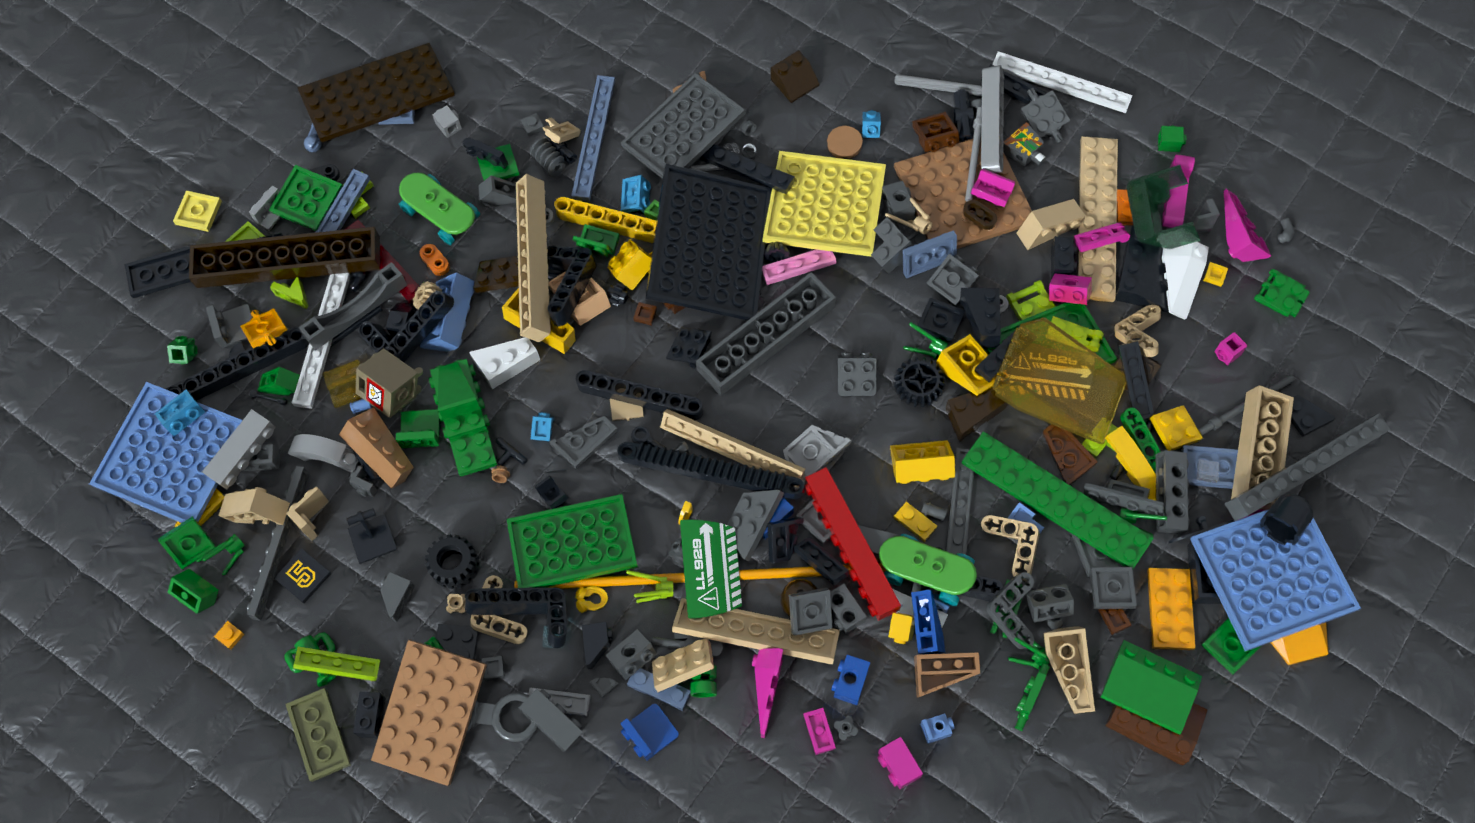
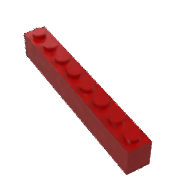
M827 467L805 477V491L808 496L811 495L814 499L812 503L816 512H820L823 516L821 520L825 529L831 531L832 535L830 537L834 546L840 548V557L843 563H848L851 569L849 574L852 580H857L860 586L858 591L863 599H867L869 603L867 607L871 616H876L879 621L900 611L901 604Z

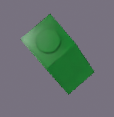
M282 367L275 368L262 374L257 391L283 396L295 393L300 375Z

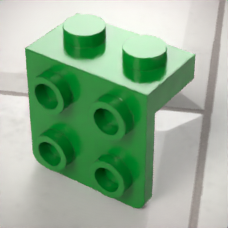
M585 224L581 238L573 236L572 240L581 248H589L590 250L597 251L599 255L608 257L609 254L614 256L620 234Z

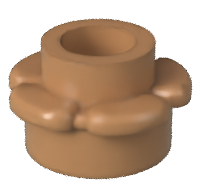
M497 466L491 470L492 480L497 483H505L510 476V472L504 466Z

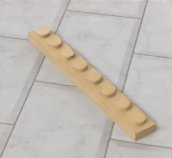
M669 409L664 411L660 428L749 467L762 468L764 471L769 469L773 473L777 471L779 474L785 473L787 476L803 480L806 470L803 467Z

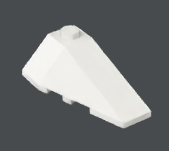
M1165 240L1162 252V263H1165L1166 267L1164 278L1168 282L1166 294L1169 313L1184 320L1187 319L1207 262L1209 247L1197 241Z

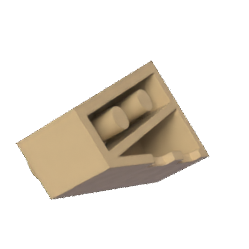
M1074 199L1031 211L1018 230L1017 235L1026 249L1029 250L1053 239L1055 236L1077 229L1081 225L1085 214Z
M255 487V489L251 490L245 489L244 491H234V493L225 494L218 516L235 523L254 524L255 520H263V524H269L270 521H273L278 525H283L290 503L266 493L267 490Z

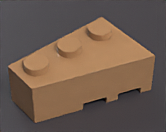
M979 652L914 656L917 698L980 674Z

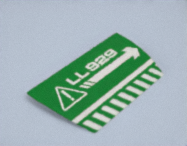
M680 520L688 618L713 616L741 607L742 600L735 528L711 521Z

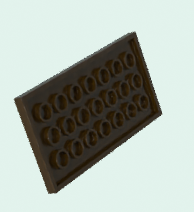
M430 43L297 87L321 143L455 96Z

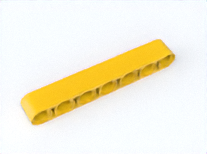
M560 197L554 202L557 217L561 220L580 225L587 224L619 233L622 236L650 243L654 242L656 220L566 197Z

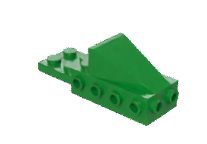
M459 359L451 364L439 365L435 369H431L432 377H429L431 388H435L436 391L433 397L436 405H438V416L441 422L444 421L443 434L445 439L449 438L459 476L462 477L498 466L487 427L490 425L487 414L484 415L482 410L485 409L483 398H479L478 392H481L478 381H474L473 378L476 375L473 364L469 365L467 359Z

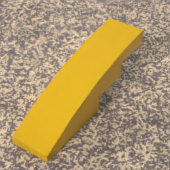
M1124 427L1117 428L1108 434L1105 439L1117 453L1116 458L1127 470L1126 475L1136 486L1150 489L1148 499L1156 500L1155 472Z

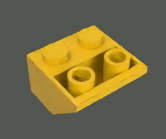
M629 239L628 242L623 243L620 252L611 258L607 268L617 280L633 291L650 270L651 256L633 240Z

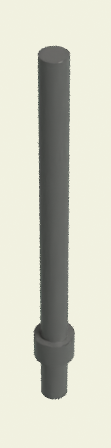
M1289 375L1268 389L1279 391L1293 383L1295 379L1292 375ZM1245 402L1219 417L1215 416L1210 419L1206 425L1198 429L1200 434L1204 435L1211 430H1216L1222 427L1224 422L1242 413Z

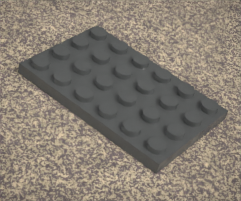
M695 73L620 143L625 150L663 179L666 164L688 169L735 125L746 112L745 109Z

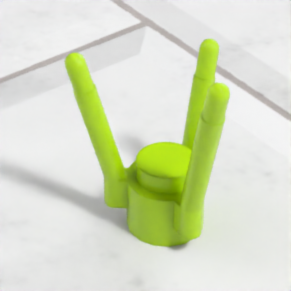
M630 570L626 571L630 575L660 581V583H656V591L634 594L635 598L644 597L637 599V603L673 597V581H667V577H658Z

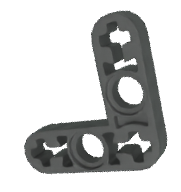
M1026 572L1015 575L989 601L986 608L993 621L1019 649H1026V647L1014 640L1015 637L1022 640L1021 636H1025L1026 643L1030 645L1034 643L1033 634L1012 610L1034 585L1032 575ZM1025 578V585L1017 588L1016 586H1019L1022 583V579ZM1007 590H1012L1014 593L1012 601L1006 597ZM995 605H999V606H1000V607L998 608L999 612H995V611H994L995 608H996ZM1008 618L1014 621V628L1012 630L1006 626Z

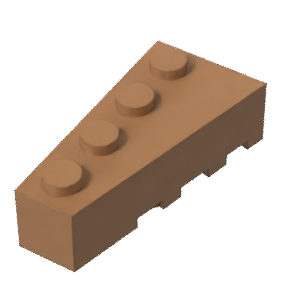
M374 407L349 419L339 434L391 489L403 483L414 468Z

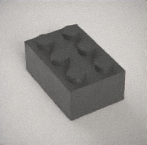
M536 688L518 709L562 751H566L582 733L580 730L582 725L576 719H569L564 715L567 711L558 703L554 705L549 700L551 696L544 689L539 691Z

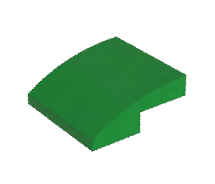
M510 144L495 148L502 151L507 159L508 166L505 169L500 166H494L489 161L481 160L477 157L483 180H486L491 175L503 180L519 175Z

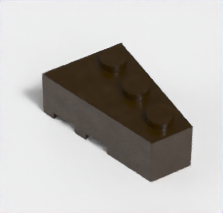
M1002 383L992 386L978 396L971 392L947 401L946 411L959 442L1006 409L1009 398Z

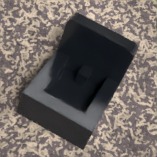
M550 475L535 486L542 500L551 509L557 508L568 499L567 495L558 487Z

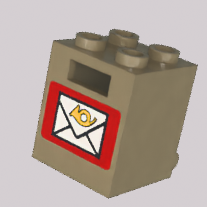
M383 348L357 367L356 394L391 418L413 401L416 395L421 392V386L417 385L418 377L423 374V369L420 367L412 369Z

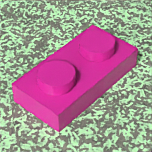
M820 708L803 713L815 755L836 749L824 709Z

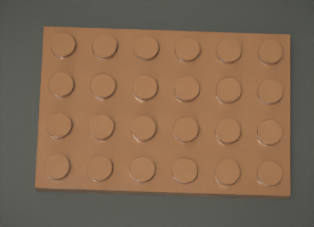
M408 640L371 761L446 786L451 785L487 664L414 640Z

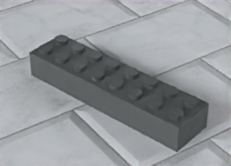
M810 272L696 360L697 371L720 396L724 395L834 309L836 297Z

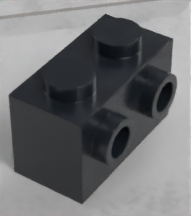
M1054 237L1051 246V280L1055 273L1072 275L1073 272H1076L1077 261H1074V256L1076 255L1077 246L1073 244V237Z

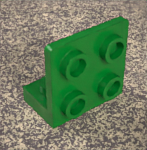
M438 410L401 412V433H396V441L401 448L439 446L440 419Z

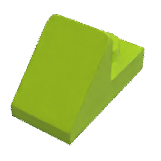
M296 277L291 287L285 283L279 284L273 282L270 286L275 296L305 309L308 308L304 287L298 277Z

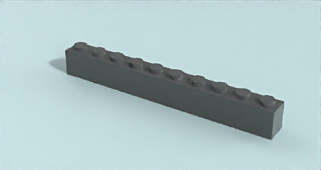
M1378 413L1224 504L1235 521L1244 518L1388 432L1390 428L1381 414Z

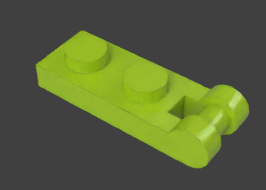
M1053 316L1046 335L1097 352L1100 347L1099 341L1102 340L1104 333L1100 330H1092ZM1086 338H1091L1092 341H1087Z

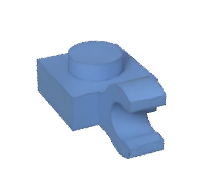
M1020 502L1008 517V519L1034 524L1039 529V534L1045 528L1033 520L1036 514Z

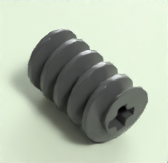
M542 137L530 147L529 152L550 176H557L565 169L564 157L560 156V153L556 151V148L550 142H547V138Z

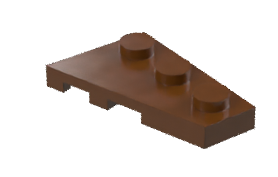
M1059 419L1043 430V435L1063 480L1068 485L1074 483L1097 464L1098 461Z

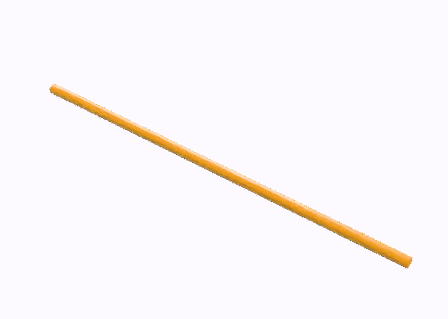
M878 563L883 573L887 571L881 563ZM843 565L848 570H851L849 565ZM813 567L739 570L740 580L822 576ZM684 573L649 574L667 577V581H673V583H685ZM634 575L591 577L546 588L565 589L591 586L648 585L660 583V581ZM517 581L514 582V588H518Z

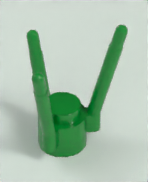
M909 323L915 330L932 340L929 346L932 351L904 346V350L936 358L937 355H940L941 351L947 348V342L932 336L914 323Z
M1121 508L1120 517L1134 524L1136 523V518L1168 519L1167 516L1137 513L1140 511H1132L1128 508ZM1139 528L1140 530H1142L1143 532L1147 533V534L1150 535L1151 537L1154 536L1152 533L1147 532V531H1145V530Z
M234 534L225 542L196 560V562L207 561L224 549L230 554L235 552V555L222 572V575H226L237 558L244 552L241 548L245 545Z
M1018 637L1014 638L1016 642L1033 651L1031 659L1034 662L1009 657V661L1033 666L1037 669L1040 668L1041 664L1048 665L1049 659L1044 647L1035 641L1032 646Z

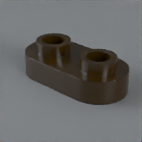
M969 200L965 203L963 214L966 218L985 230L995 227L997 216L993 211L976 200Z

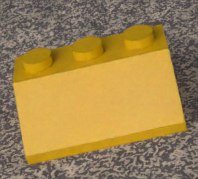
M948 440L890 445L896 483L907 484L911 481L928 482L932 479L948 480L955 477V458Z

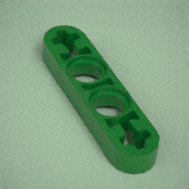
M1128 408L1122 412L1120 416L1121 422L1156 474V461L1153 463L1151 461L1156 458L1155 455L1160 453L1161 450L1139 411L1135 408ZM1133 415L1134 418L1128 420L1127 416ZM1136 430L1143 431V439L1137 438ZM1146 447L1153 449L1154 455L1152 457L1145 453Z

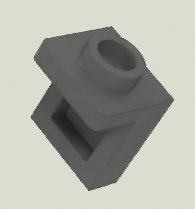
M358 466L350 475V484L353 488L357 489L356 492L360 495L374 497L377 489L373 484L363 480L367 473L363 467Z

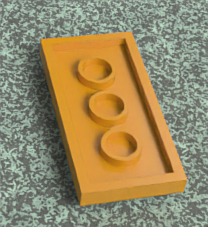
M1149 568L1147 574L1152 649L1194 650L1195 635L1190 569Z

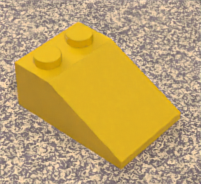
M971 334L941 351L936 361V364L939 365L947 377L976 396L1007 377L1001 371L994 379L988 382L975 371L977 365L988 354Z

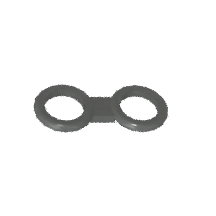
M521 692L509 693L501 697L496 704L479 703L476 700L467 731L475 723L493 725L496 733L504 740L520 742L528 739L538 729L534 723L531 722L525 731L513 734L503 728L500 715L506 704L512 701L524 702L529 695Z

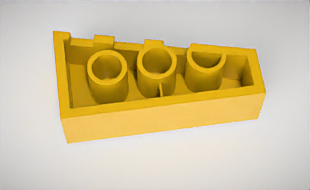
M518 288L502 306L504 319L520 328ZM550 317L551 331L542 341L565 354L576 341L575 330L569 323L563 326H555Z

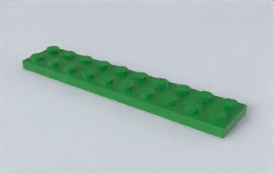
M984 431L962 460L961 464L1124 567H1132L1133 570L1154 539Z

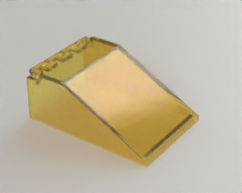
M1047 318L1020 324V327L1016 328L1012 342L1009 344L1005 354L1006 359H1003L998 371L999 375L996 376L992 389L996 391L995 395L1016 410L1098 444H1104L1105 437L1108 434L1126 386L1125 375Z

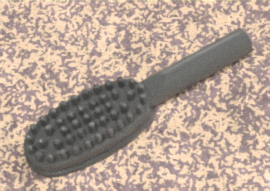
M694 636L684 641L653 637L652 645L683 648L704 638ZM709 639L712 656L720 655L723 651V644Z

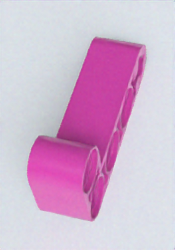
M1176 154L1172 161L1168 174L1162 217L1163 227L1180 230L1182 228L1189 177L1193 171L1195 157Z

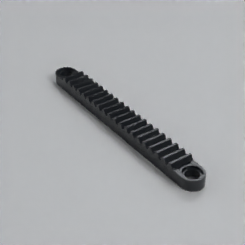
M624 442L617 449L619 459L624 463L757 492L780 490L784 493L783 497L789 499H799L805 493L804 482L801 479L787 476L785 473L779 474L777 471L773 473L769 469L764 471L762 468L756 469L754 466L750 468L747 465L741 466L739 463L735 465L731 461L726 463L725 460L719 461L717 458L712 460L708 456L707 458H704L702 455L698 457L694 453L689 455L687 452L681 453L679 450L675 452L673 449L667 450L665 447L662 449L658 446L652 447L651 444L646 446L642 442L640 444ZM626 449L633 451L628 456L622 454ZM797 485L800 487V490L792 492L789 488Z

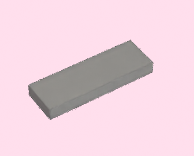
M536 688L529 689V696L536 690ZM544 689L551 696L549 700L554 705L558 703L567 711L565 714L588 717L590 695Z

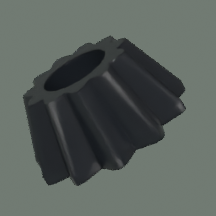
M777 241L771 242L767 246L764 255L767 263L790 258L786 245Z

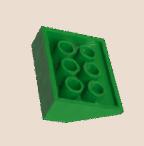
M1123 640L1115 654L1100 698L1180 735L1197 695L1202 676Z

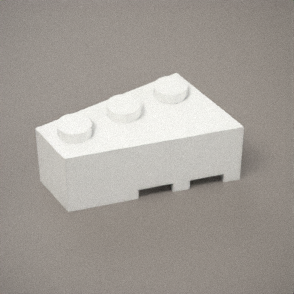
M525 337L469 352L473 362L492 390L540 361L536 348Z

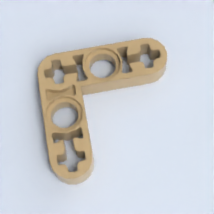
M1148 305L1120 321L1114 327L1115 337L1125 344L1135 342V340H1132L1134 338H1140V340L1136 341L1139 342L1141 355L1145 357L1156 356L1159 352L1158 342L1142 332V330L1160 320V307Z
M993 515L984 517L981 526L986 533L1018 540L1012 568L1013 576L1019 574L1017 569L1022 567V563L1018 562L1019 559L1030 561L1029 565L1024 564V570L1031 575L1039 540V529L1034 524ZM991 520H993V523L1000 525V521H1003L1001 524V532H998L999 528L992 527L991 530H989V527L986 526V523H989ZM1009 523H1013L1016 527L1015 532L1012 534L1005 532V526ZM1030 527L1035 532V535H1031L1029 540L1034 542L1033 545L1022 543L1023 539L1027 541L1028 535L1025 533V530H1029ZM1023 547L1031 548V555L1027 558L1022 557L1020 554Z
M492 575L485 580L483 588H490V584H493V582L497 583L495 588H502L503 582L500 577ZM471 615V627L478 632L514 644H521L526 640L527 628L520 623L496 615ZM479 617H482L483 622H481L480 625H477L476 620H478ZM489 620H492L490 622V628L488 629L487 623H489ZM501 623L505 628L502 632H496L493 629L494 624ZM508 626H510L509 635H506ZM517 630H520V631H521V635H519L518 638L515 637V633H514V632H517Z

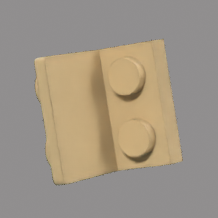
M316 486L308 490L298 503H294L286 514L313 541L318 535L314 532L316 527L309 519L329 501Z

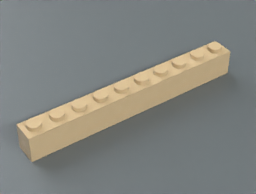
M525 174L516 182L520 336L540 342L551 331L550 315L547 309L550 296L548 289L544 181Z

